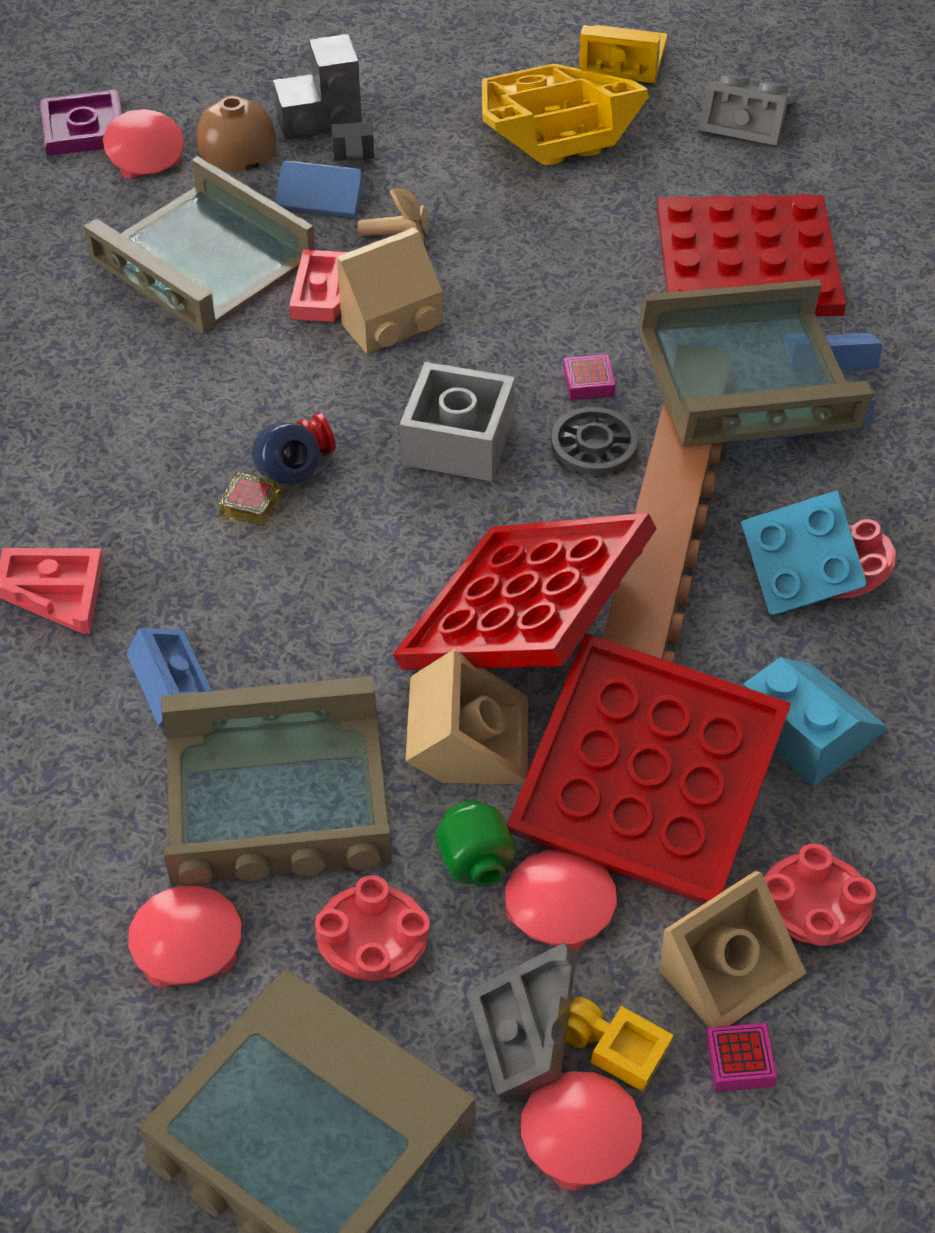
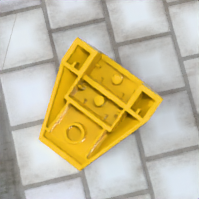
M549 64L482 79L483 122L541 164L553 165L564 161L565 156L574 154L593 156L601 153V148L614 146L649 95L647 88L633 80L559 64Z

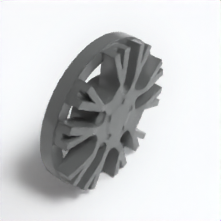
M603 407L578 408L564 414L554 424L551 432L554 459L556 458L558 464L562 463L565 465V470L572 471V474L575 475L577 471L594 474L593 478L607 477V473L611 472L618 474L619 471L625 470L626 465L636 456L638 433L633 423L617 411ZM586 418L588 423L581 427L574 422ZM599 418L606 419L605 423H598ZM618 425L625 430V432L613 434L612 429ZM560 443L571 444L572 446L562 448ZM612 453H620L623 455L619 458H616L614 455H612ZM605 458L607 462L602 463L601 459ZM590 460V461H592L593 463H587V462H584V461Z

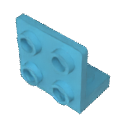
M837 490L741 521L768 612L771 615L788 612L866 587L867 581L846 518L848 517L846 508Z

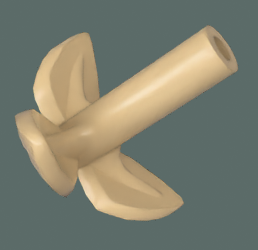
M396 188L390 190V194L403 216L358 221V232L361 237L396 234L414 227L419 231L423 243L424 236H428L429 222L427 220L426 208L424 205L419 206L418 199L405 189Z

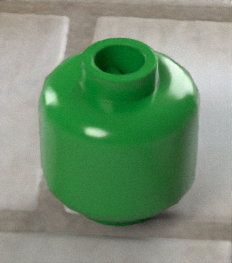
M475 800L464 801L448 809L435 832L436 845L450 876L460 883L475 884L479 887L492 885L503 878L505 870L511 865L516 856V845L503 815L496 807Z

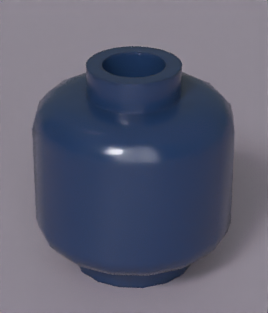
M278 422L268 425L259 432L253 443L252 457L255 467L263 477L272 482L290 485L303 482L313 474L319 463L320 450L318 442L311 431L300 424Z

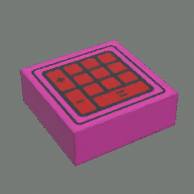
M608 354L564 358L563 371L570 400L615 396V381Z
M766 1023L707 1028L705 1039L715 1092L775 1087L777 1075Z

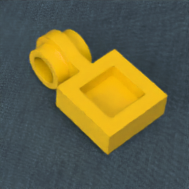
M574 997L570 1004L565 1042L573 1047L583 1048L587 1043L597 1041L598 1044L593 1051L590 1063L644 1092L669 1050L674 1035L623 1006L620 1007L612 1022L608 1023L603 1020V1013L595 1003L584 997Z

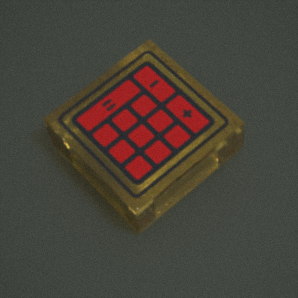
M236 472L218 503L220 516L265 526L282 494L281 483Z

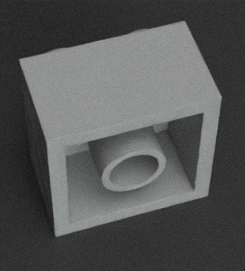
M424 362L399 424L401 465L493 481L515 417V377Z

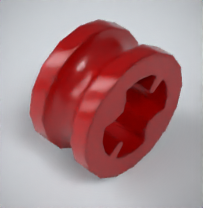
M317 413L312 415V421L310 422L306 419L297 421L296 424H300L311 431L318 442L320 452L323 450L328 454L335 451L334 434L323 414Z

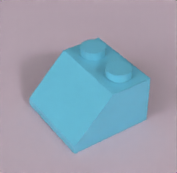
M780 657L743 683V687L791 703L790 711L774 754L813 787L887 730L886 724L810 663Z

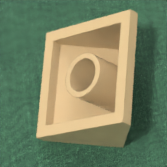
M754 871L664 929L659 971L708 1027L730 1026L807 974L762 873Z

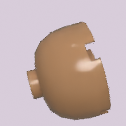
M228 96L214 102L202 112L196 128L198 155L213 166L220 168L223 172L247 171L246 166L256 163L259 164V167L263 166L275 155L277 142L273 123L265 109L254 101L238 96Z

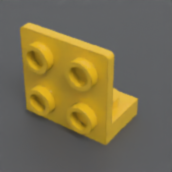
M583 25L580 34L579 69L636 82L655 83L667 43V34L600 25Z

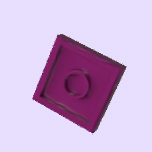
M118 90L40 100L47 156L104 149L103 137L107 126L116 117L122 115Z

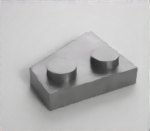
M565 942L467 991L496 1095L506 1103H510L560 1078L577 962L575 951Z

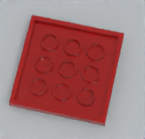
M760 194L757 196L717 195L714 197L674 196L657 198L656 210L666 293L819 279L822 288L815 309V315L844 316L846 302L823 195L770 196Z
M649 513L491 527L394 652V658L402 670H422L455 649L463 654L475 668L563 666L573 654L574 648L585 632L596 621L597 615L612 593L620 586L621 580L634 561L642 554L643 548L657 528Z
M585 633L509 818L507 827L510 833L551 849L585 858L613 872L700 904H705L722 893L726 887L788 717L791 703Z

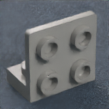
M732 74L721 75L720 80L708 82L699 130L778 145L787 104L795 103L797 95L788 93L789 85L766 81L760 82L759 87L749 85L751 78Z

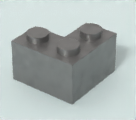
M348 34L309 40L311 75L273 80L276 113L285 139L332 132V124L362 122L359 62Z

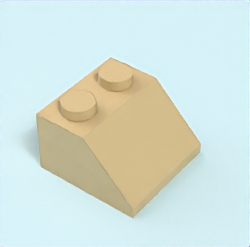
M415 227L337 257L341 322L366 354L384 347H390L398 341L421 332H427L443 324V292L421 235Z
M453 649L410 677L406 762L441 783L524 784L528 774V696L488 670L475 668L463 654Z

